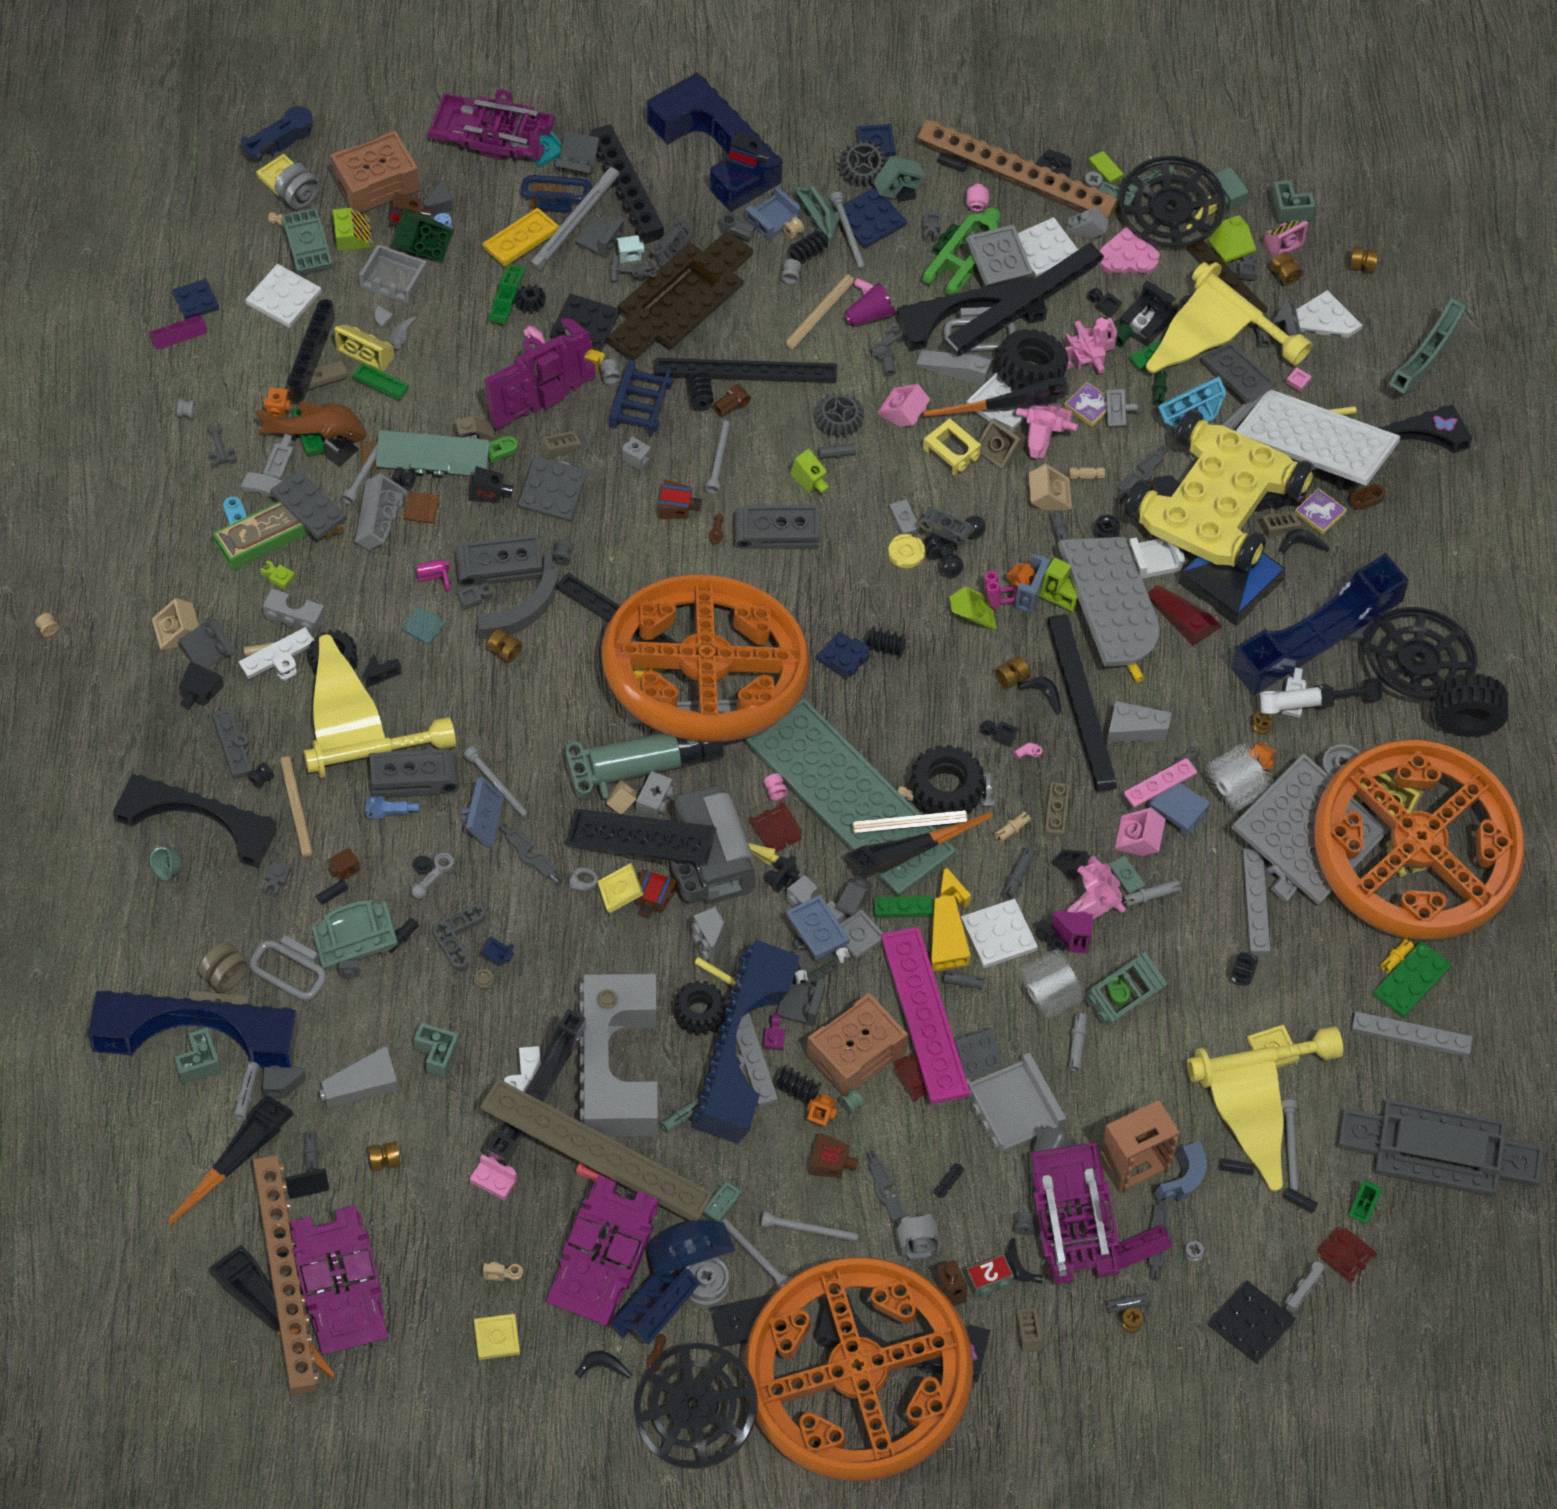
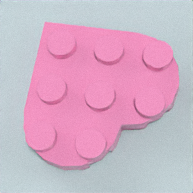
M1126 227L1102 247L1100 252L1104 255V258L1099 266L1109 274H1112V272H1122L1121 274H1124L1128 271L1137 274V272H1147V274H1150L1157 268L1160 254L1152 245L1139 238Z

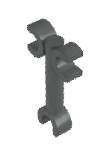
M217 423L218 428L216 430L211 429V425H208V433L213 436L218 452L209 453L210 460L216 459L211 461L212 468L227 462L230 464L237 462L236 456L230 457L235 455L234 448L224 450L220 436L222 433L220 423Z

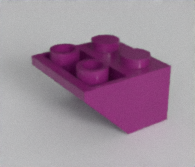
M1066 910L1053 911L1051 927L1056 931V937L1064 941L1065 949L1068 952L1088 954L1092 936L1093 914L1086 912L1073 913Z

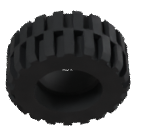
M1022 329L1021 331L1017 330L1009 334L1003 340L996 362V369L1001 380L1005 381V385L1012 387L1016 391L1048 378L1064 377L1069 357L1063 344L1059 340L1057 341L1053 335L1050 336L1045 331L1039 332L1037 329ZM1025 360H1031L1040 365L1031 364Z
M1473 673L1457 675L1455 678L1451 677L1447 681L1442 682L1435 692L1436 722L1443 730L1445 729L1450 734L1454 733L1457 736L1464 735L1465 737L1489 735L1493 731H1498L1500 727L1502 728L1508 720L1507 689L1499 680H1494L1491 676L1486 677L1483 674L1473 675Z
M938 745L935 746V749L929 748L925 750V754L921 753L912 766L909 788L912 790V799L917 804V808L920 811L925 810V814L964 810L967 812V815L970 814L973 808L978 806L983 792L984 771L982 766L979 765V760L976 757L972 758L973 754L971 752H965L959 746L954 748L952 745H946V747ZM947 773L961 779L964 786L956 791L946 792L935 788L929 780L938 774Z

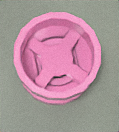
M772 774L764 779V785L769 790L768 795L771 800H779L787 795L788 790L783 785L781 774Z

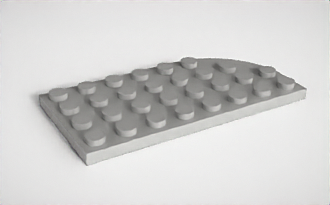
M1126 537L1060 540L1058 542L1059 550L1064 562L1072 565L1069 576L1104 666L1132 665L1146 658L1157 643L1159 622L1141 575L1138 573L1139 570L1134 562Z

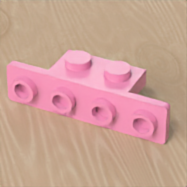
M1186 758L1126 790L1124 796L1135 808L1197 774V770Z

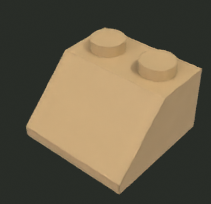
M1047 464L1029 472L1030 500L1033 505L1042 510L1072 509L1070 480L1067 476Z
M177 598L172 600L152 618L160 650L182 646L179 639L199 626L193 603Z

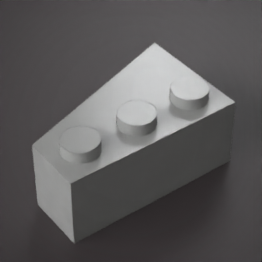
M1116 701L1107 744L1122 741L1130 743L1137 740H1142V742L1165 741L1172 713Z

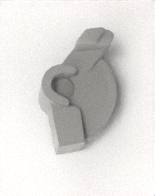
M983 772L984 784L982 793H984V799L980 800L981 805L993 806L995 805V800L991 799L990 795L992 793L991 772Z

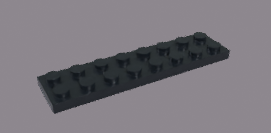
M576 808L566 845L571 848L707 865L717 829L710 825Z

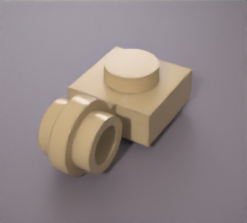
M497 1262L484 1263L483 1277L486 1280L504 1281V1278H509L510 1280L517 1281L523 1276V1269L518 1264H512L505 1269V1265Z

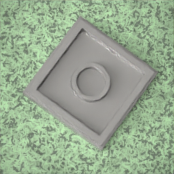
M862 909L854 916H850L840 923L850 939V943L843 946V948H847L855 961L882 943L881 934L884 933Z

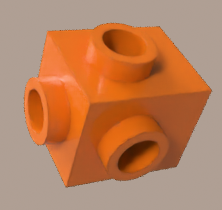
M270 387L268 397L264 398L263 404L267 413L277 418H285L286 412L290 411L291 408L288 389Z
M1017 563L1006 576L1011 582V586L1017 590L1020 582L1031 586L1036 571L1029 563Z
M1262 742L1256 744L1248 752L1250 757L1252 755L1253 759H1255L1257 754L1256 760L1259 761V764L1263 767L1262 770L1265 772L1267 770L1270 771L1275 764L1273 759L1277 751Z
M818 1094L814 1100L811 1099L807 1108L809 1115L807 1119L818 1125L826 1126L837 1115L838 1109L835 1108L837 1101L832 1100V1097L828 1095Z

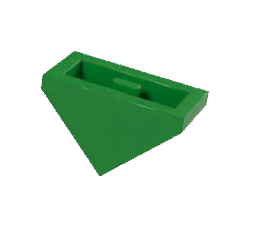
M1364 1179L1348 1216L1367 1224L1383 1188Z

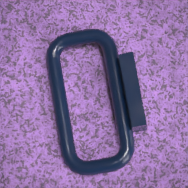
M529 175L523 179L521 184V193L527 198L536 199V208L567 212L572 211V202H581L592 189L591 183L586 179ZM531 182L580 185L585 187L583 195L538 190L537 192H532L528 190V185Z

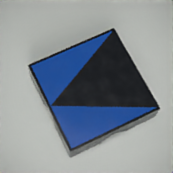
M1264 552L1255 568L1249 572L1241 570L1237 567V564L1235 567L1231 565H1217L1196 556L1181 571L1179 584L1197 598L1208 603L1217 613L1237 626L1253 611L1259 601L1267 597L1283 581L1286 568Z

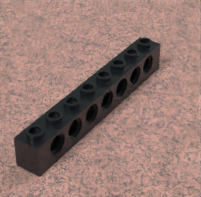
M608 124L592 129L591 136L599 138L596 156L599 161H602L604 172L606 173L612 167L620 173L611 186H615L617 198L622 200L623 209L625 212H628L630 223L632 226H635L639 239L641 238L644 244L660 240L664 236V226L612 125Z

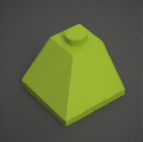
M1240 215L1224 220L1208 239V243L1224 263L1256 252L1249 227Z
M965 586L949 596L950 607L953 613L990 629H997L993 608L989 606L986 595Z

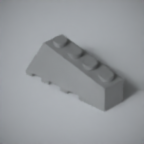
M381 473L366 480L355 542L367 550L383 544L390 531V524L396 518V511L402 505V498L407 494L408 490Z

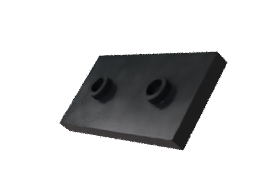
M773 1294L710 1308L721 1348L748 1342L749 1334L756 1318ZM778 1325L776 1327L777 1331L786 1329L785 1325Z

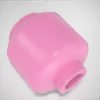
M974 184L967 189L966 205L972 211H983L989 205V190L982 184Z

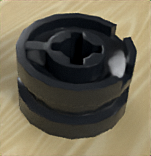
M1113 515L1098 517L1095 522L1094 537H1119L1120 521Z

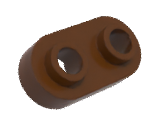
M1373 484L1352 493L1350 504L1353 508L1362 510L1381 503L1385 497V489L1381 485Z

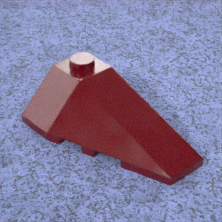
M1161 585L1147 592L1154 607L1192 646L1222 627L1209 612Z

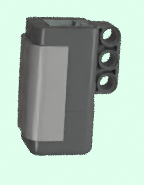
M714 785L679 795L675 799V821L710 825L717 829L707 865L670 861L683 899L687 902L704 899L706 904H713L751 893L755 889L754 858L730 794L726 793L722 786Z

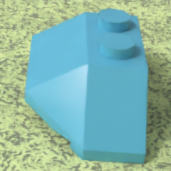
M1216 377L1164 401L1157 407L1164 423L1177 429L1183 416L1191 409L1201 412L1206 421L1216 418L1223 398L1226 396V391L1220 377Z

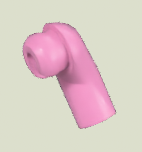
M859 278L854 283L855 287L862 289L863 295L873 287L871 283Z
M528 326L527 329H524V335L527 338L532 336L545 344L541 331L534 326Z
M1026 743L1013 751L1016 759H1020L1025 755L1038 757L1043 753L1042 747L1033 743Z

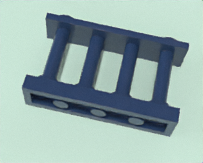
M629 360L609 417L610 428L617 429L618 424L623 421L648 427V437H652L654 431L658 430V417L668 387L671 388L674 378L671 377V369H667L665 377L639 372L636 369V361ZM636 379H642L662 384L660 391L634 386L632 382ZM636 393L658 399L654 406L632 401L627 397L628 394ZM629 407L652 412L653 414L651 420L625 415L623 409Z
M684 1268L677 1277H673L670 1272L656 1276L654 1271L612 1320L610 1325L621 1338H624L630 1330H634L645 1344H650L700 1283L689 1269Z

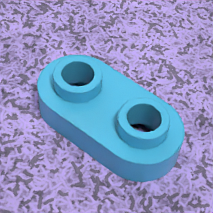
M229 497L224 501V512L229 525L239 521L236 520L237 518L243 519L247 517L239 498Z

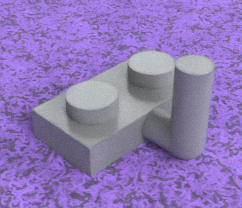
M1125 389L1107 390L1108 427L1127 426V411H1134L1136 414L1141 413L1140 406L1136 403L1126 404Z
M1276 865L1265 868V875L1276 873L1279 876L1271 890L1283 902L1288 901L1298 887Z

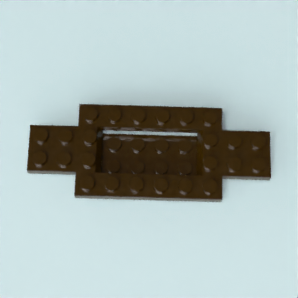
M729 231L723 233L704 251L689 242L656 271L657 275L655 277H649L618 305V310L629 318L607 336V341L632 360L639 357L655 341L657 343L662 341L672 349L743 285L744 280L733 272L754 254V249ZM691 267V271L685 277H683L667 293H665L659 300H657L650 308H645L651 301H653L659 294H661L668 286H670L677 278H679L686 270H688Z

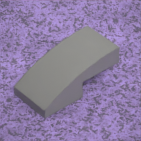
M247 472L241 488L247 492H259L262 497H274L270 489L283 480L264 474Z

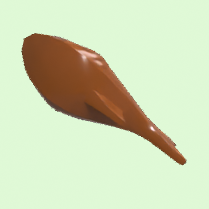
M299 402L301 415L288 420L277 418L261 410L255 412L263 421V426L259 429L261 434L321 433L325 439H336L338 435H341L343 438L356 442L363 440L367 436L365 427L357 415L341 404L329 403L317 406L307 402Z

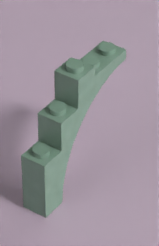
M1451 297L1430 334L1414 355L1395 371L1389 386L1403 394L1417 389L1424 374L1431 371L1439 355L1447 351L1454 338L1453 334L1469 305Z

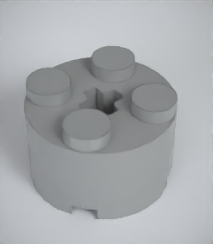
M933 1215L907 1216L901 1219V1224L897 1228V1234L903 1256L906 1254L909 1259L914 1260L925 1259L931 1256V1252L935 1250L938 1252L941 1249L942 1244L939 1230Z

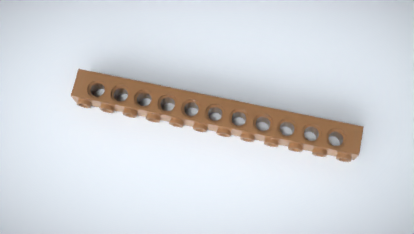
M926 119L917 137L920 145L968 162V165L1080 212L1096 207L1109 219L1108 223L1118 206L1116 197L1110 193L1104 194L1096 187H1087L1079 180L1075 179L1073 181L1062 173L1056 174L1052 172L1048 167H1039L1031 160L1025 161L1020 159L1017 154H1008L1000 147L989 146L987 142L983 140L977 141L966 133L960 134L954 128L941 126L935 120L929 121ZM938 134L943 135L941 139L935 138ZM953 141H958V142H959V143H958L957 145H955V146L951 145V143H952ZM970 147L975 148L973 152L966 151ZM985 154L991 155L988 159L982 158ZM1000 161H1006L1005 165H998ZM1017 167L1022 168L1020 172L1014 171V169ZM1032 174L1038 175L1035 179L1030 178ZM1049 180L1054 181L1052 185L1045 184ZM1064 187L1070 188L1068 192L1061 191ZM1079 194L1086 195L1083 199H1079L1077 196ZM1097 200L1102 202L1100 205L1093 204Z
M278 1155L253 1159L290 1396L315 1392V1384H319L317 1371L313 1372L312 1365L316 1364L315 1354L310 1352L309 1345H313L312 1336L306 1330V1326H309L308 1313L304 1314L303 1307H306L304 1294H300L302 1286L299 1275L297 1276V1265L293 1248L297 1247L290 1234V1231L293 1230L291 1226L292 1218L288 1219L287 1212H290L289 1199L285 1200L284 1193H287L286 1181L281 1179V1175L284 1174L283 1162L279 1163ZM269 1177L276 1179L273 1182L266 1181ZM277 1196L278 1199L272 1201L269 1199V1197ZM280 1215L281 1218L276 1220L273 1219L272 1216ZM279 1233L285 1235L283 1238L275 1237V1235ZM281 1252H285L288 1254L286 1257L278 1256V1254ZM284 1271H288L291 1273V1275L282 1276L281 1273ZM291 1290L294 1294L287 1296L284 1292ZM291 1309L297 1311L294 1315H290L287 1312ZM292 1329H299L301 1332L292 1334L290 1331ZM301 1348L304 1351L297 1354L294 1352V1349ZM301 1367L307 1369L304 1373H299L296 1370Z

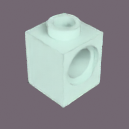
M638 235L617 238L620 263L641 260V253H644L643 242L639 241Z

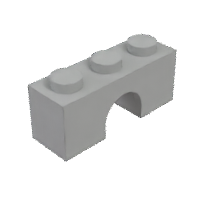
M271 589L263 604L264 617L272 621L282 622L287 626H295L301 629L306 627L308 632L317 633L325 617L324 605L306 600L303 607L291 609L289 608V594Z
M804 875L787 888V900L793 907L798 906L816 897L818 887ZM831 900L827 903V906L840 924L844 921L845 912L836 909V904Z

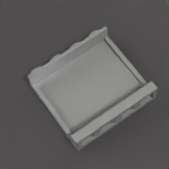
M1030 1053L1023 1055L1021 1062L972 1082L968 1078L966 1079L970 1090V1097H967V1099L970 1098L975 1115H979L982 1120L983 1130L985 1132L988 1131L993 1148H997L1000 1154L1037 1139L1041 1125L1044 1128L1045 1126H1050L1058 1130L1065 1127L1066 1117Z

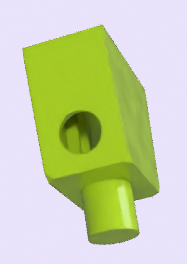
M809 448L795 458L790 475L808 492H812L817 488L821 494H824L830 488L824 481L827 474L826 469Z

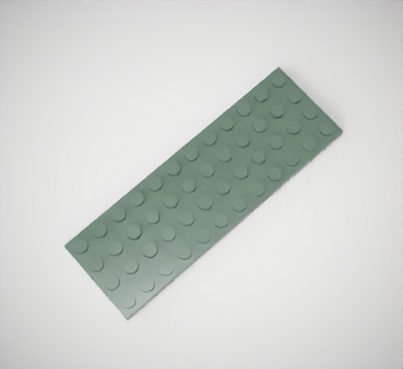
M805 698L798 701L792 711L777 724L746 739V744L775 773L781 774L783 782L852 851L865 845L890 842L936 831L931 825L862 833L853 832L852 823L855 821L921 814ZM945 841L885 873L878 872L875 875L897 897H900L953 857L957 850L948 841Z

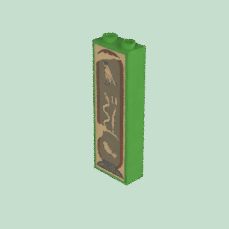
M277 502L214 532L213 537L216 547L231 570L310 532L280 502Z

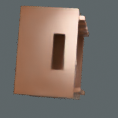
M396 130L354 148L344 149L331 154L332 176L350 208L360 213L392 201L394 192L408 195L419 191L418 168Z
M868 993L837 1019L825 1027L822 1026L808 1036L806 1055L840 1093L846 1096L851 1089H857L906 1053L908 1034L880 1003ZM867 1030L869 1034L863 1035L862 1031ZM848 1041H851L854 1043V1045L849 1047L846 1045V1043Z
M1159 1100L1106 1125L1105 1139L1099 1160L1118 1193L1122 1191L1126 1193L1128 1188L1164 1171L1169 1172L1171 1169L1180 1132ZM1148 1163L1150 1166L1149 1169L1130 1177L1132 1169Z

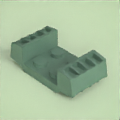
M313 208L281 215L285 236L288 237L294 258L296 274L300 276L332 269V260L317 209Z

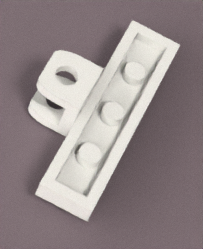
M306 627L242 659L239 661V666L248 679L274 667L278 677L286 681L297 674L293 656L308 649L311 641L314 640Z
M539 1046L519 1048L521 1075L507 1076L504 1082L523 1092L526 1091L541 1064Z

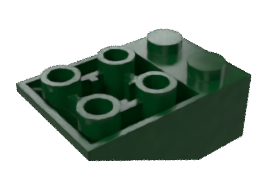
M403 207L392 237V246L443 263L454 229L420 212Z

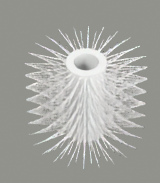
M1248 751L1245 754L1243 753L1244 756L1242 758L1241 756L1237 757L1235 752L1230 753L1235 756V760H1233L1231 755L1224 757L1227 760L1224 763L1225 767L1221 761L1215 762L1217 763L1215 765L1217 767L1219 765L1221 770L1219 769L1218 771L1216 769L1218 778L1215 784L1217 786L1209 787L1218 788L1223 796H1225V800L1227 796L1226 807L1229 800L1230 802L1232 800L1233 803L1234 801L1236 802V797L1240 799L1243 805L1248 804L1246 802L1257 797L1256 792L1258 788L1266 784L1263 781L1266 777L1262 775L1265 771L1262 770L1263 767L1256 760L1257 754L1255 759H1253L1252 755L1251 757L1250 755L1246 757L1248 756Z
M1050 955L1052 956L1051 962L1050 960L1047 962L1046 959H1043L1044 965L1042 968L1040 965L1035 964L1036 971L1034 972L1033 969H1030L1029 975L1024 977L1026 978L1025 984H1027L1026 988L1030 994L1029 996L1034 1001V1005L1035 1003L1036 1005L1039 1004L1037 1009L1041 1006L1039 1008L1041 1011L1045 1010L1046 1007L1048 1009L1049 1006L1053 1008L1056 1002L1060 1004L1071 993L1075 997L1079 996L1077 992L1079 990L1077 987L1078 980H1076L1075 972L1068 966L1067 960L1064 962V956L1060 960L1057 956L1054 958L1053 955Z

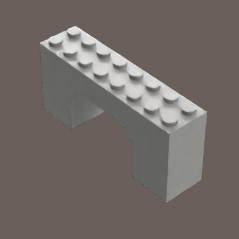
M656 974L584 975V982H580V1015L586 1018L587 1028L580 1038L581 1123L605 1136H657V1082H625L617 1079L610 1072L608 1057L609 1040L615 1032L625 1028H656ZM604 989H611L618 996V1002L613 1008L606 1009L598 1003V995Z

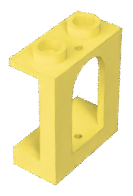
M950 418L924 438L923 450L927 453L933 450L953 467L952 475L957 474L959 471L962 472L969 463L976 461L980 456L981 444ZM954 434L968 446V452L964 455H956L944 446L942 442Z

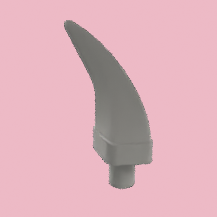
M416 317L405 320L391 332L389 343L393 344L395 349H400L401 345L406 341V329Z

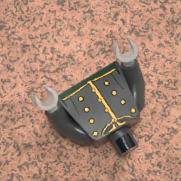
M801 937L796 939L793 944L797 950L793 954L800 957L794 978L797 984H800V981H802L803 985L808 986L836 971L837 960L843 963L844 957H850L847 948L837 949L815 960Z

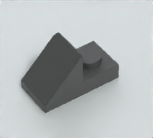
M1291 301L1284 302L1273 321L1275 325L1286 324L1285 332L1288 336L1301 334L1296 305Z

